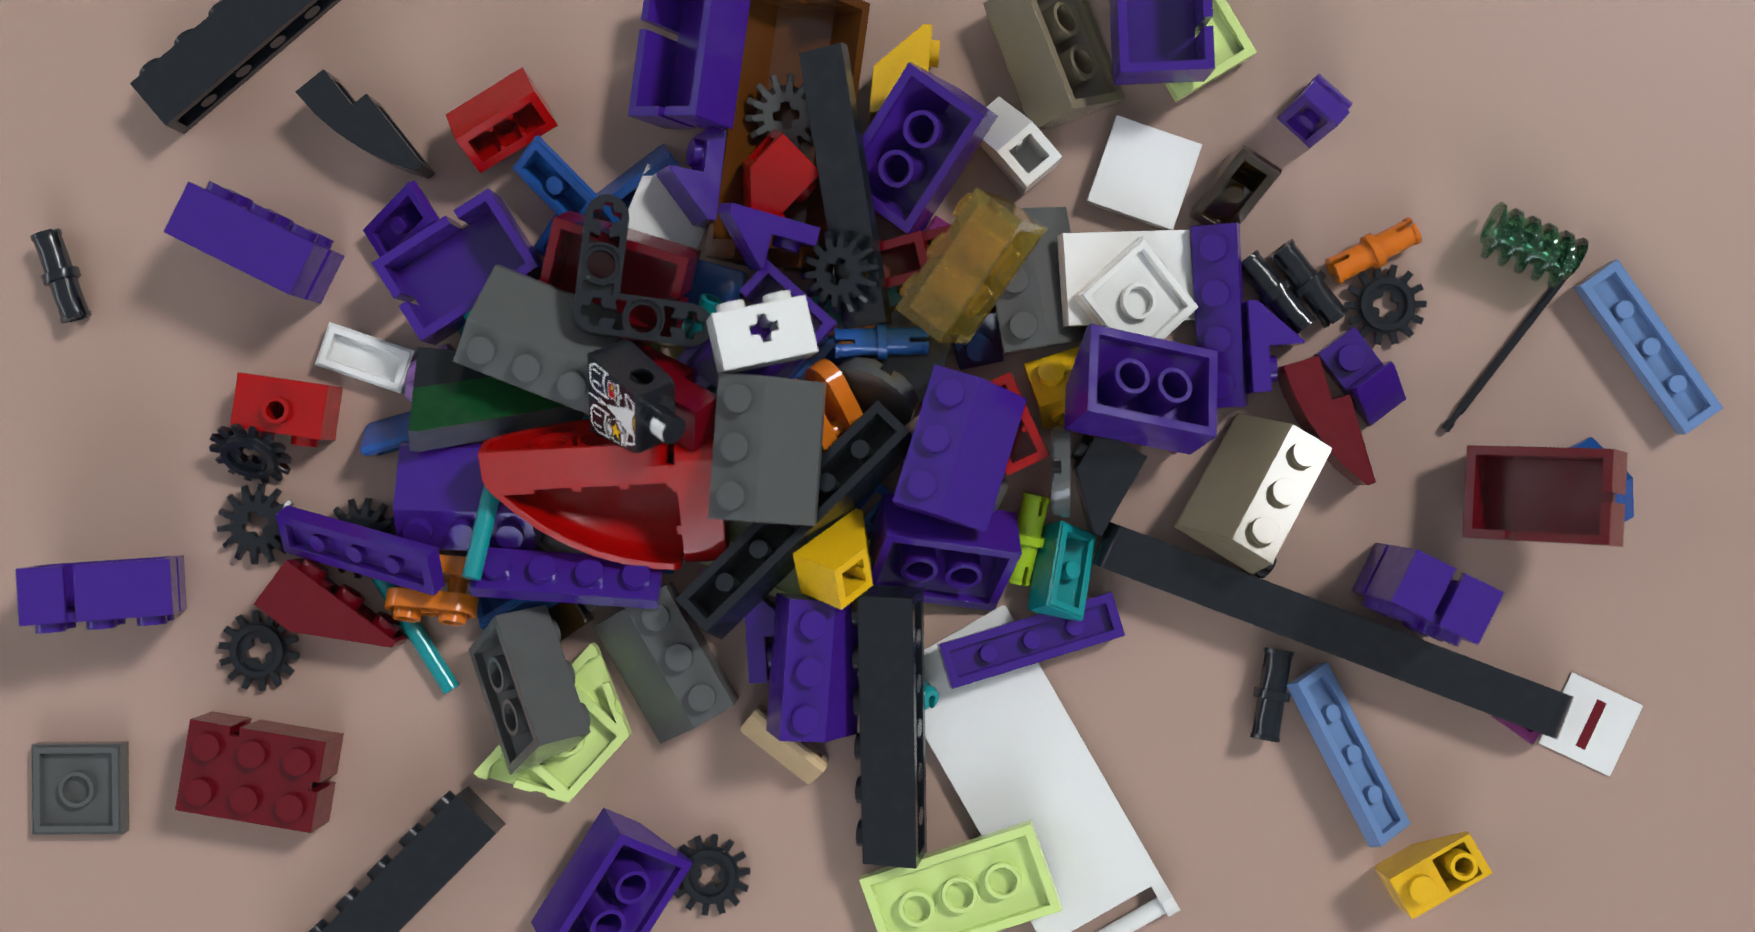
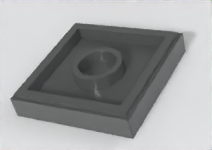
M128 741L38 742L32 744V835L123 834L129 831Z

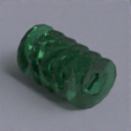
M1504 202L1498 203L1491 210L1480 234V243L1483 244L1481 258L1486 260L1495 250H1498L1497 264L1503 267L1514 257L1516 258L1514 272L1517 274L1522 273L1530 264L1533 266L1530 276L1531 280L1536 282L1545 272H1548L1547 286L1551 289L1555 288L1562 279L1566 280L1576 272L1589 248V241L1583 237L1576 240L1575 235L1568 230L1559 233L1556 225L1552 223L1542 225L1541 220L1534 215L1525 218L1524 212L1518 208L1508 211L1507 205Z

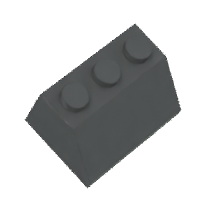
M1066 207L1022 208L980 216L977 227L989 294L997 315L1002 355L1082 342L1088 326L1063 327L1057 235L1071 233Z
M497 264L494 266L467 318L453 362L589 414L587 353L622 339L584 333L576 326L573 320L574 294ZM591 302L589 307L581 308V314L589 316L590 325L597 326L601 318L616 319L612 328L622 330L620 312L603 310L600 308V304Z
M719 373L708 519L816 526L826 383L772 376Z
M673 582L661 587L659 609L626 607L594 626L596 633L660 744L696 728L734 706L739 699L695 620L676 600L680 594Z
M547 605L494 616L468 649L510 775L522 772L576 747L591 733L589 728V711L586 705L580 702L575 688L574 668L564 657L560 645V629L557 622L551 619Z

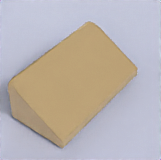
M758 704L742 724L740 731L805 783H812L827 768L828 756L811 742L778 741L766 731L768 709L764 705Z

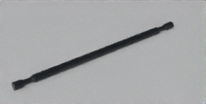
M1577 256L1572 257L1567 268L1558 275L1463 398L1452 417L1443 424L1441 428L1444 431L1450 432L1455 425V421L1460 415L1464 414L1559 291L1570 272L1581 262L1580 258Z

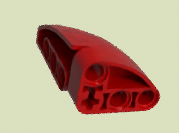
M584 419L493 437L486 440L478 451L482 482L492 495L537 530L565 545L594 557L625 565L648 566L650 569L677 570L682 567L683 560L686 562L715 561L729 547V520L708 519L714 435L694 452L678 442L673 444L664 442L644 452L632 453L590 431V419Z

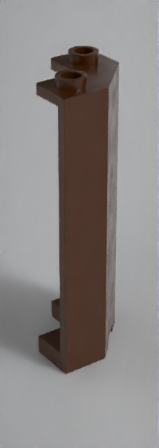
M750 0L733 129H723L727 130L718 209L722 203H735L743 206V161L766 138L764 134H761L752 139L749 133L759 128L758 123L745 122V115H753L757 112L756 107L746 104L748 97L760 101L763 96L755 88L759 83L767 90L772 89L773 85L770 76L776 74L779 84L786 85L787 76L790 73L795 74L793 86L800 88L803 83L799 53L841 42L848 46L857 102L870 3L863 0ZM789 102L780 103V110L773 112V120L781 121L783 128L789 129L792 128V120L799 119V111L791 109ZM803 139L799 142L801 152L817 167L814 146L811 147ZM818 176L814 180L817 186L813 192L800 203L795 200L783 214L785 218L819 227L820 231L817 241L825 247L824 232L828 230ZM717 211V220L709 224L705 257L747 266ZM771 238L766 260L770 261L775 267L783 268L785 272L801 274L813 271L814 266L802 260L804 255L817 257L812 246H800L799 253L771 246L773 238ZM830 264L828 272H831L832 274L834 267L833 264Z

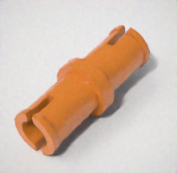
M1407 217L1402 222L1376 235L1368 233L1360 237V243L1333 257L1330 256L1325 259L1326 268L1331 278H1334V282L1339 285L1370 267L1378 269L1386 265L1388 258L1422 242L1417 225L1415 223L1412 224L1413 220Z

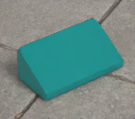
M1062 520L1043 526L1041 537L1045 538L1043 548L1038 547L1027 606L1028 610L1038 614L1075 621L1083 620L1097 535Z

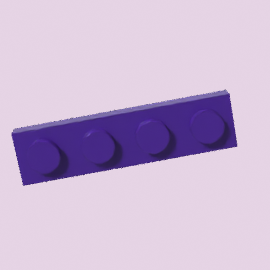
M1240 223L1191 226L1194 302L1198 305V308L1195 310L1196 346L1218 351L1217 408L1248 406Z
M289 505L276 514L283 549L286 553L433 596L445 586L438 547Z
M488 547L481 581L471 580L469 588L472 596L659 609L664 569L625 565L589 554Z
M1107 592L1086 599L1082 621L1034 614L937 644L949 687L954 689L1123 637L1125 633L1112 592Z

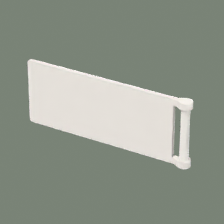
M1001 605L995 608V610L988 612L924 649L925 681L934 686L939 693L936 706L925 710V738L981 836L1028 820L1033 822L1062 904V911L1030 921L1036 932H1072L1149 887H1152L1157 896L1156 898L1096 932H1134L1164 914L1170 917L1181 911L1039 663L954 689L949 687L937 644L1014 621L1007 607Z

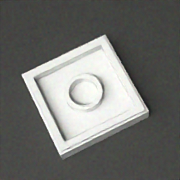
M1116 115L1086 204L1162 230H1173L1202 144Z
M1144 236L1136 238L1073 295L1074 299L1094 324L1165 339L1198 308V305Z

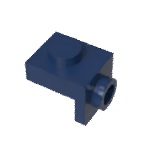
M966 294L957 298L956 301L948 302L950 305L947 309V314L951 323L952 335H954L953 342L959 370L1003 362L997 315L990 295Z

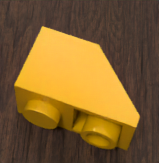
M923 24L874 65L869 111L870 121L876 116L909 62L926 71H929V67L938 68L940 40L931 39L933 25Z
M855 508L793 553L801 593L842 610L873 586L870 549L863 510Z
M1467 831L1411 844L1373 866L1396 906L1412 920L1493 873L1472 836Z

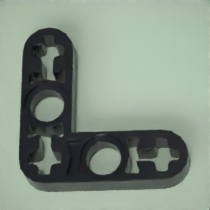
M609 194L594 198L588 204L583 222L572 309L573 320L576 326L584 333L617 339L627 338L632 341L681 348H694L704 343L709 338L706 320L710 315L703 307L692 303L620 293L629 225V211L625 203L616 196ZM604 205L611 206L612 215L620 217V223H612L608 240H618V248L605 242L589 243V235L597 239L600 237L601 221L593 219V213H601ZM604 252L612 257L614 271L609 277L597 278L589 272L587 260L591 254ZM596 299L600 301L601 309L615 312L617 310L616 302L625 303L620 316L622 330L612 328L616 320L612 318H601L597 326L590 325L589 316L581 314V308L589 307L592 300ZM645 306L654 312L656 324L652 331L640 333L631 327L629 315L633 308ZM664 309L672 310L669 320L683 321L687 318L688 313L694 314L695 322L702 324V331L694 333L692 339L685 338V330L670 327L668 328L669 337L661 336L660 333L665 324Z

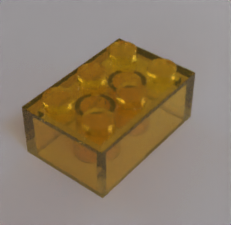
M976 188L973 193H967L959 201L953 213L956 219L946 233L939 234L930 244L926 253L929 259L919 273L912 274L903 284L900 290L902 299L895 308L938 342H970L1048 229L1004 196L980 188Z

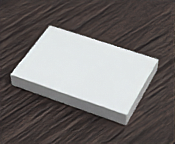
M1190 230L1085 232L1057 235L1063 327L1095 324L1074 299L1073 295L1136 238L1142 236L1145 237L1194 300ZM1195 311L1183 322L1195 320Z

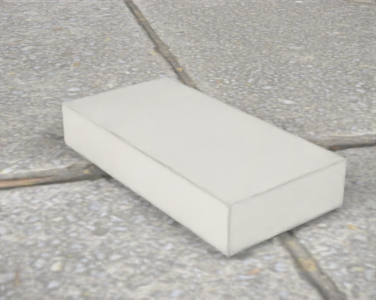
M329 322L315 365L400 394H405L404 385L411 362L417 358V351Z

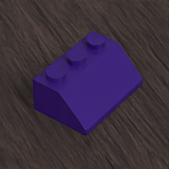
M909 62L862 136L874 210L907 234L923 231L998 115L958 87Z
M1090 324L1086 328L1066 385L1064 430L1191 455L1217 437L1218 351Z
M935 364L893 497V503L897 507L987 533L1027 398L983 378Z
M409 441L401 442L393 503L397 536L435 546L439 550H468L484 485L478 459V451L482 444L467 443L415 452L410 451ZM499 501L489 547L537 551L543 532L534 528Z
M884 493L872 523L869 543L873 585L923 587L924 602L987 611L995 610L1022 554L1016 512L996 510L992 513L987 533H982L897 507L893 503L894 494Z
M776 593L766 731L778 741L828 742L857 734L858 716L854 714L853 699L855 690L859 688V671H854L852 654L855 644L858 643V627L853 626L851 620L853 601L840 610L805 594Z
M603 807L535 914L531 924L536 932H650L693 863L687 856L641 823Z

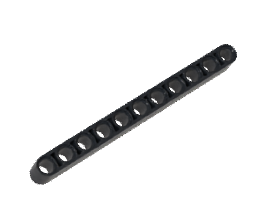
M1110 522L1104 531L1092 563L1558 740L1574 698L1113 522Z

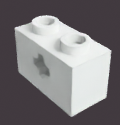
M790 290L764 295L762 297L763 303L745 307L744 300H733L716 305L717 312L711 313L706 320L718 375L719 373L733 374L805 359L818 352L806 295L791 297ZM757 321H759L761 328L770 327L771 333L764 339V342H762L760 335H751L750 330Z

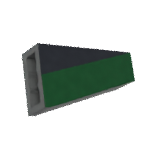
M418 347L409 422L410 451L421 452L484 441L522 430L583 420L584 412L453 362L457 350Z

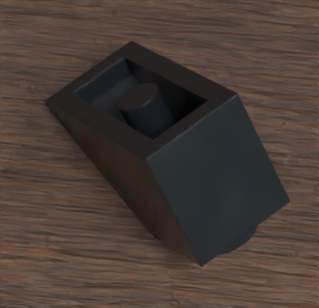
M1083 434L1071 454V457L1077 460L1072 467V472L1087 528L1090 532L1102 536L1147 456L1121 441Z

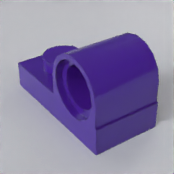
M1318 73L1277 119L1311 148L1344 120L1350 113L1348 109L1353 103Z

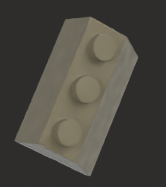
M988 0L983 3L989 18L990 28L997 38L1006 61V69L1013 79L1022 102L1024 115L1033 121L1039 130L1061 126L1125 100L1121 86L1113 85L1112 63L1087 0Z
M1237 413L1234 415L1174 527L1247 572L1254 574L1273 564L1333 448L1294 424Z

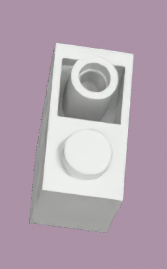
M997 97L987 108L998 115V117L980 143V146L1018 191L1024 195L1054 170L1063 156L1033 121L1001 97Z

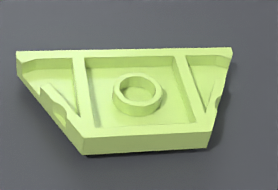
M592 642L572 663L580 702L584 703L589 711V728L591 733L576 747L513 775L509 773L499 744L475 770L474 774L478 778L485 780L492 778L513 784V787L528 792L538 791L546 794L549 798L569 803L632 734L600 648L595 642Z

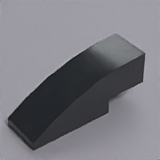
M324 69L295 91L314 114L335 132L372 156L403 171L427 179L435 174L383 106L368 94L355 101L342 83Z

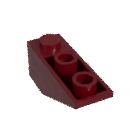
M306 558L286 560L253 604L290 632L390 648L404 644L409 639L399 631L401 624L393 619L392 616L382 611L375 613L363 604L365 597L360 592L346 584H342L340 587L327 577L329 571L325 566L317 561Z

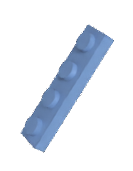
M1618 259L1609 261L1573 287L1678 435L1689 433L1723 409V406Z
M1329 663L1316 664L1286 686L1368 846L1382 847L1411 823Z

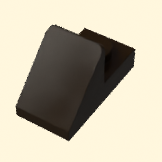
M1243 144L1223 160L1218 176L1194 205L1189 217L1202 225L1241 224L1279 177L1282 169Z

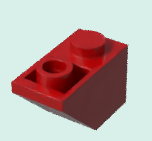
M773 129L743 161V206L785 218L783 212L795 200L800 203L813 192L817 186L814 180L819 175L817 167L782 132Z

